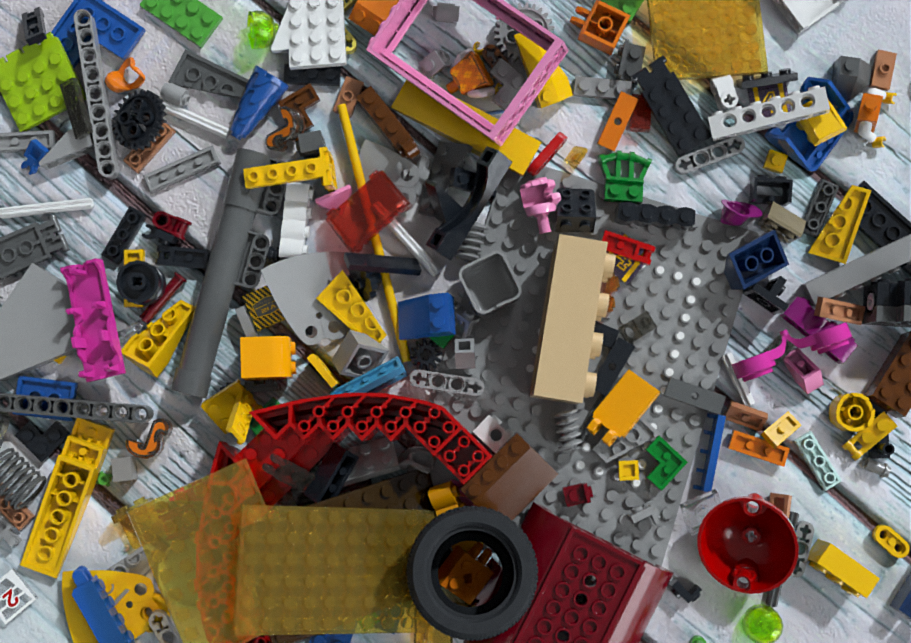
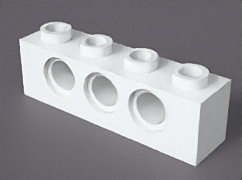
M487 415L472 431L495 453L514 435L509 428L505 430L500 426L502 421L495 415L492 417ZM495 429H498L502 434L498 441L492 440L490 436L491 432Z

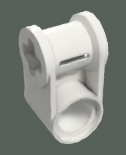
M731 75L710 80V89L714 95L718 110L723 111V113L731 111L730 109L738 103Z

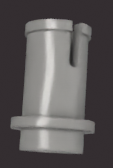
M871 458L866 459L863 465V469L876 473L881 478H887L891 472V467L887 463L882 464Z

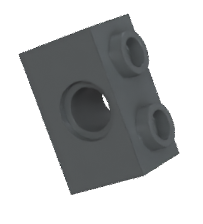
M321 130L297 134L298 140L295 143L300 157L303 156L304 159L318 158L320 156L319 148L326 147Z

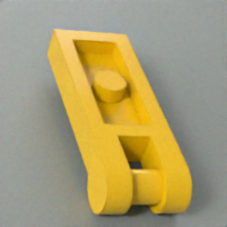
M883 411L873 420L869 427L859 431L841 447L845 451L848 450L852 455L851 458L856 461L898 426ZM857 441L863 446L859 450L853 445Z

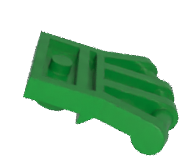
M619 150L607 155H598V162L604 176V201L617 203L631 202L641 205L643 202V179L652 159H645L635 154V152L622 153ZM615 160V175L611 176L606 163ZM621 160L628 161V177H620ZM634 162L644 166L639 178H634Z

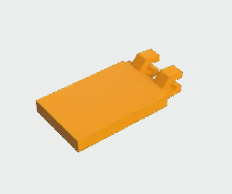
M628 369L592 413L594 419L587 426L588 431L595 436L601 427L605 426L609 431L602 440L603 443L610 447L618 437H626L660 395V391Z

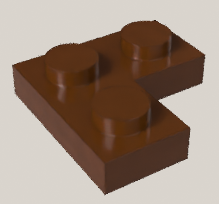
M309 83L280 100L278 104L281 109L287 110L291 115L292 127L295 131L299 129L300 123L294 121L292 113H298L304 123V131H301L303 133L314 127L305 110L321 100Z

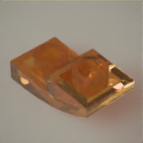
M614 272L612 278H608L603 288V293L609 294L607 314L613 312V308H615V299L610 294L617 292V288L620 287L618 276L615 277Z

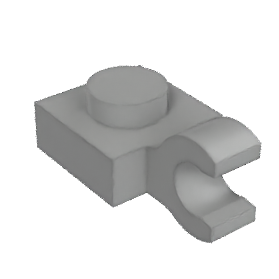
M0 513V541L4 538L11 547L13 545L17 546L22 539L11 531L15 526Z

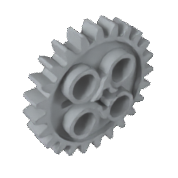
M526 2L525 7L518 3L517 10L551 33L554 31L555 27L549 26L552 23V19L546 20L548 13L541 14L542 7L535 10L536 4L529 8L528 2ZM502 20L496 21L495 26L498 28H494V33L498 35L494 36V41H499L496 47H502L501 53H507L506 59L512 56L513 63L520 59V64H523L516 41L511 42L507 39L509 36H514L519 32Z

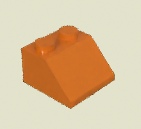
M357 0L348 19L375 36L380 24L386 21L391 8L399 0Z

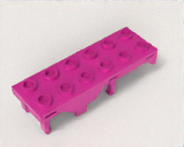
M94 258L87 260L83 265L77 264L61 267L60 271L66 279L72 307L66 309L65 312L68 315L73 314L75 322L74 337H71L72 347L76 348L77 356L82 361L84 367L83 371H79L78 376L86 378V382H93L126 374L103 260Z

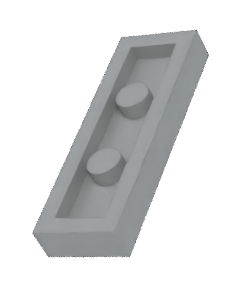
M575 76L573 96L617 100L621 91L631 95L632 81Z

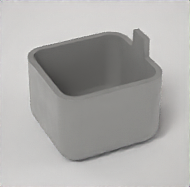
M493 251L466 264L459 271V282L474 312L478 316L485 317L516 302L521 295V286L506 256L500 251Z

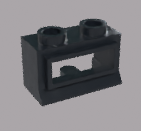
M756 175L750 181L749 203L769 205L774 201L780 206H787L792 203L793 180H788L785 176L768 178L767 175ZM757 186L782 188V196L757 194Z

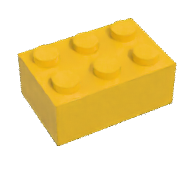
M817 539L810 549L808 556L810 563L808 565L818 572L826 574L825 577L839 584L841 589L850 595L852 594L857 598L859 596L867 598L880 580L879 577L829 542Z

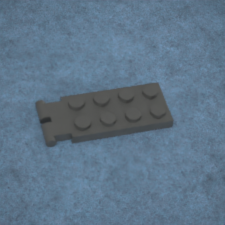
M56 215L49 216V221L42 224L35 222L0 237V281L28 269L32 263L40 264L53 258V253L60 250L62 252L70 250L64 234L56 235V233L62 231Z

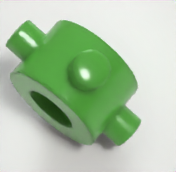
M103 471L99 472L100 475L96 483L109 487V483L112 480L111 477H113L112 474L103 473Z

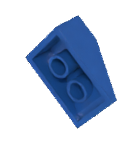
M447 292L428 294L399 301V340L456 335L454 297Z

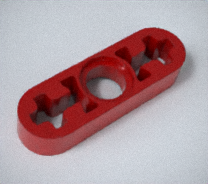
M559 132L533 160L527 172L533 177L537 176L565 144L568 137Z

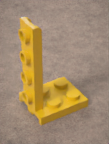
M327 147L319 148L320 156L318 158L243 169L246 189L321 178L322 186L331 193L338 189L334 158Z
M237 379L201 404V408L224 434L231 432L237 438L236 442L241 445L246 440L253 417L249 412L262 409L263 407L258 405L253 395L246 391L240 384L241 381Z

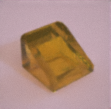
M575 146L564 161L575 169L586 156L588 149Z

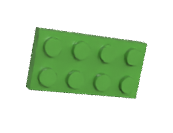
M142 0L140 3L141 8L201 49L223 20L221 15L198 0Z

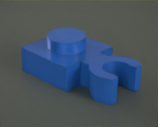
M31 140L24 153V156L28 159L21 164V168L24 169L29 166V175L37 173L38 167H40L39 161L50 150L38 140Z

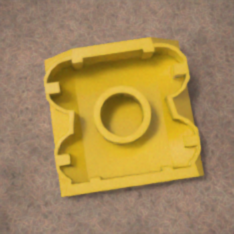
M829 99L830 112L828 114L796 121L797 128L806 132L807 140L813 143L814 146L847 130L846 125ZM809 101L802 106L810 107L813 103Z

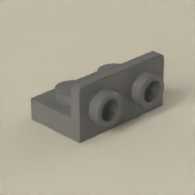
M625 39L623 45H619L617 56H620L619 63L616 62L614 74H617L616 80L632 81L631 76L642 69L646 47L629 44L627 39Z

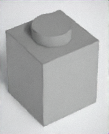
M474 338L455 339L456 369L476 368Z
M136 456L111 459L113 482H120V485L132 484V480L138 479Z

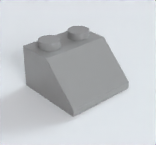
M349 330L332 358V362L339 374L357 378L380 366L389 350L367 334Z

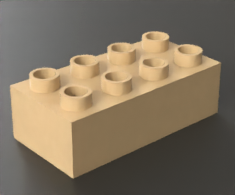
M559 234L552 251L529 397L575 405L583 403V398L594 396L597 373L588 372L589 359L595 360V357H600L603 344V333L594 332L595 321H601L602 317H606L609 305V294L600 293L601 283H607L608 278H612L616 259L615 254L606 253L608 242Z

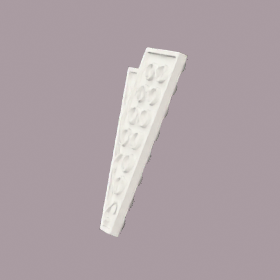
M290 0L272 44V53L289 52V67L291 70L347 66L344 0Z

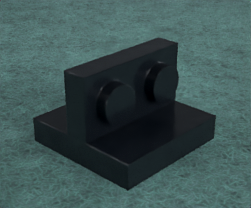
M782 276L770 280L765 288L755 283L746 288L742 293L773 315L785 312L789 306L777 297L786 288L784 284L787 280Z

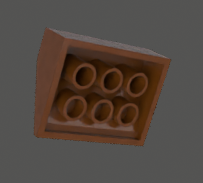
M516 432L460 490L476 506L494 509L496 512L499 511L504 516H508L510 520H513L558 473Z

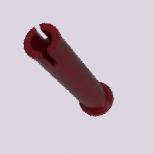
M174 273L175 276L166 285L162 298L155 304L149 305L139 315L144 322L149 324L184 282L187 283V280L179 273Z

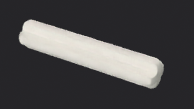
M727 353L723 355L722 360L743 405L748 407L753 405L755 401L746 382H743L742 378H736L731 366L736 363L733 354Z

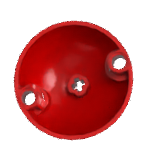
M757 493L733 497L716 505L704 517L697 536L699 556L707 571L719 583L737 592L755 594L771 591L779 587L790 577L797 564L799 546L793 524L782 510L764 500ZM748 502H756L758 506L751 505ZM739 578H746L748 583L741 582Z

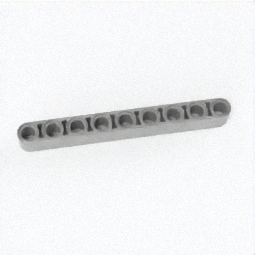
M80 9L74 14V24L99 173L103 177L113 180L118 177L120 169L96 22L87 10ZM89 17L88 22L81 24L82 18ZM86 36H92L89 42L84 43V38ZM90 54L95 55L92 61H87V57ZM92 73H98L95 80H90ZM97 91H100V97L98 99H93V94ZM103 110V116L96 118L97 111ZM103 128H106V129H107L106 135L103 136V137H100V136H99L100 130L103 129ZM105 147H109V154L103 156L102 150ZM107 166L113 167L111 174L105 173Z

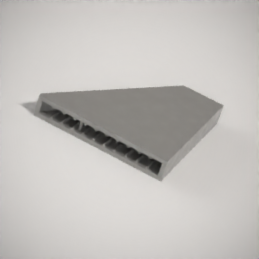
M35 263L29 266L0 309V381H7L49 364L62 356H68L77 352L76 348L72 347L71 337H74L73 314L68 315L65 312L66 309L72 308L67 283ZM114 315L118 335L133 328Z

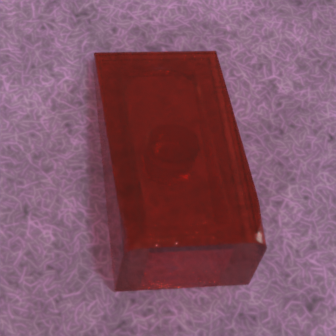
M632 94L633 97L638 98V101L630 117V131L649 133L651 128V111L641 95Z

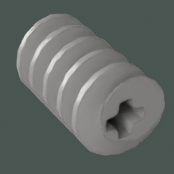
M475 222L462 242L463 246H460L458 249L462 253H456L455 257L470 263L474 259H479L480 257L475 253L482 252L478 245H484L480 238L486 237L482 230H488L489 228Z
M577 409L560 411L554 416L555 419L560 420L555 423V426L561 427L560 430L556 431V434L562 435V437L557 439V442L563 443V445L558 447L559 450L583 448L577 446L582 443L581 439L576 438L581 435V432L575 431V429L580 427V424L574 423V421L579 419L578 416L573 415V413L578 411Z

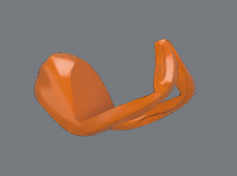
M129 57L122 63L118 71H112L107 74L105 84L111 91L122 93L139 88L145 81V75L138 67H135L134 58ZM129 66L139 74V77L130 84L124 79L125 69Z

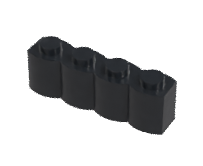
M623 202L615 208L614 222L620 225L634 223L640 227L653 225L662 229L672 227L677 230H687L695 225L696 211L688 207L676 209L667 205L656 207L651 204L636 205L631 202Z

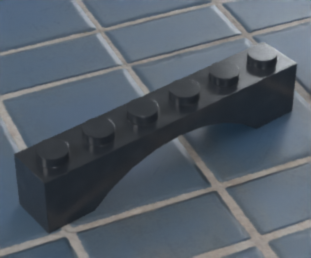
M486 146L477 161L475 182L466 203L451 220L435 228L425 245L441 256L452 260L503 176L508 171L512 161L499 150Z

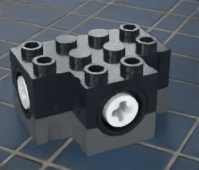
M906 278L905 281H897V283H890V280L879 279L878 282H871V285L864 286L863 306H865L862 324L911 328V278Z

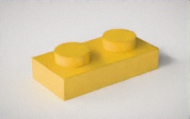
M787 411L768 427L761 436L775 449L802 425Z

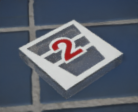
M15 568L0 578V619L6 625L38 599L37 595Z

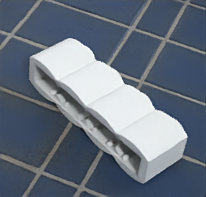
M293 182L286 185L279 245L280 259L308 254V245H305L306 238L310 237V226H307L308 219L312 218V208H309L310 200H314V189H312L310 184Z

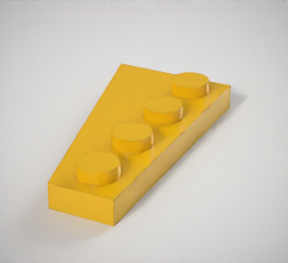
M851 185L807 253L846 264L872 190Z
M342 269L316 299L351 330L365 333L380 343L386 337L385 331Z

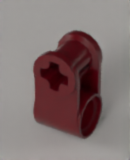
M163 211L156 212L152 218L154 226L184 241L187 229L192 225L191 222L183 218L175 217ZM166 217V218H167L166 224L160 226V225H159V220H160V218Z

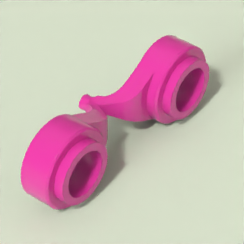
M847 322L801 339L792 338L786 329L779 332L781 335L779 346L734 363L731 366L736 378H742L743 382L773 372L772 366L776 365L774 359L784 354L786 340L797 348L810 346L811 351L817 350L818 354H822L849 344L848 338H851L852 334Z

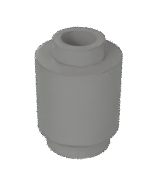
M437 2V6H433L432 17L436 18V22H458L460 6Z
M165 83L160 92V96L165 101L179 107L187 105L191 97L189 90L173 83Z

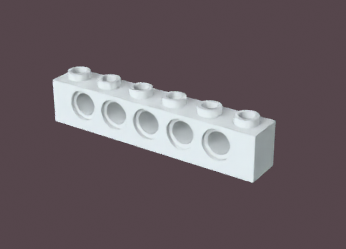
M813 86L808 88L806 92H791L787 97L775 96L769 98L767 102H752L749 104L750 106L744 108L736 106L731 108V111L725 113L717 111L712 113L708 120L713 141L717 142L828 114L830 107L825 87ZM809 99L813 104L810 107H804L801 102ZM785 104H790L793 109L790 112H784L782 107ZM770 109L773 111V115L771 117H764L762 115L763 111ZM751 114L754 116V119L751 122H745L743 117ZM727 119L735 121L732 127H726L724 122Z

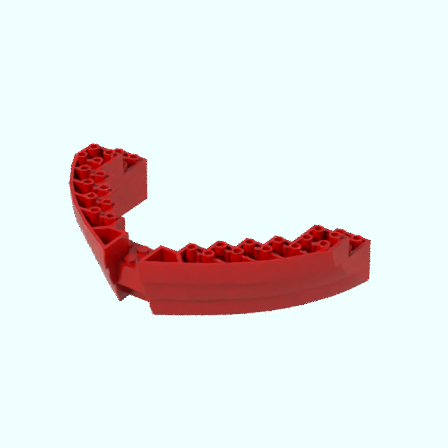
M349 392L299 399L250 411L249 413L264 429L242 450L230 446L227 442H218L204 493L196 540L195 580L200 616L206 640L209 643H270L261 607L245 591L253 583L250 568L245 564L247 556L239 528L261 521L291 492V489H294L325 458L333 442L339 444L352 431L361 441L371 440L379 431L390 441H396L409 430L463 485L493 455L443 406L420 399L387 393Z

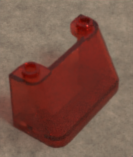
M375 170L369 176L370 180L337 209L332 208L326 213L327 218L325 221L350 253H360L363 250V244L367 245L371 239L395 218L401 215L400 212L403 213L413 206L383 170Z

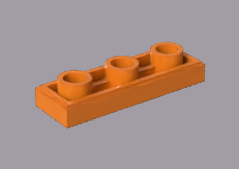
M622 91L620 92L597 142L598 145L613 152L615 151L638 98ZM619 119L620 125H616L614 120Z

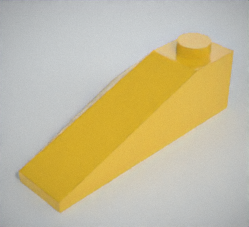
M521 33L514 35L527 77H529L547 51ZM560 66L556 68L535 98L537 108H543L573 96L568 77Z
M179 300L163 312L161 318L154 323L150 322L141 333L134 334L121 349L122 355L144 372L157 378L167 366L192 319L195 307Z

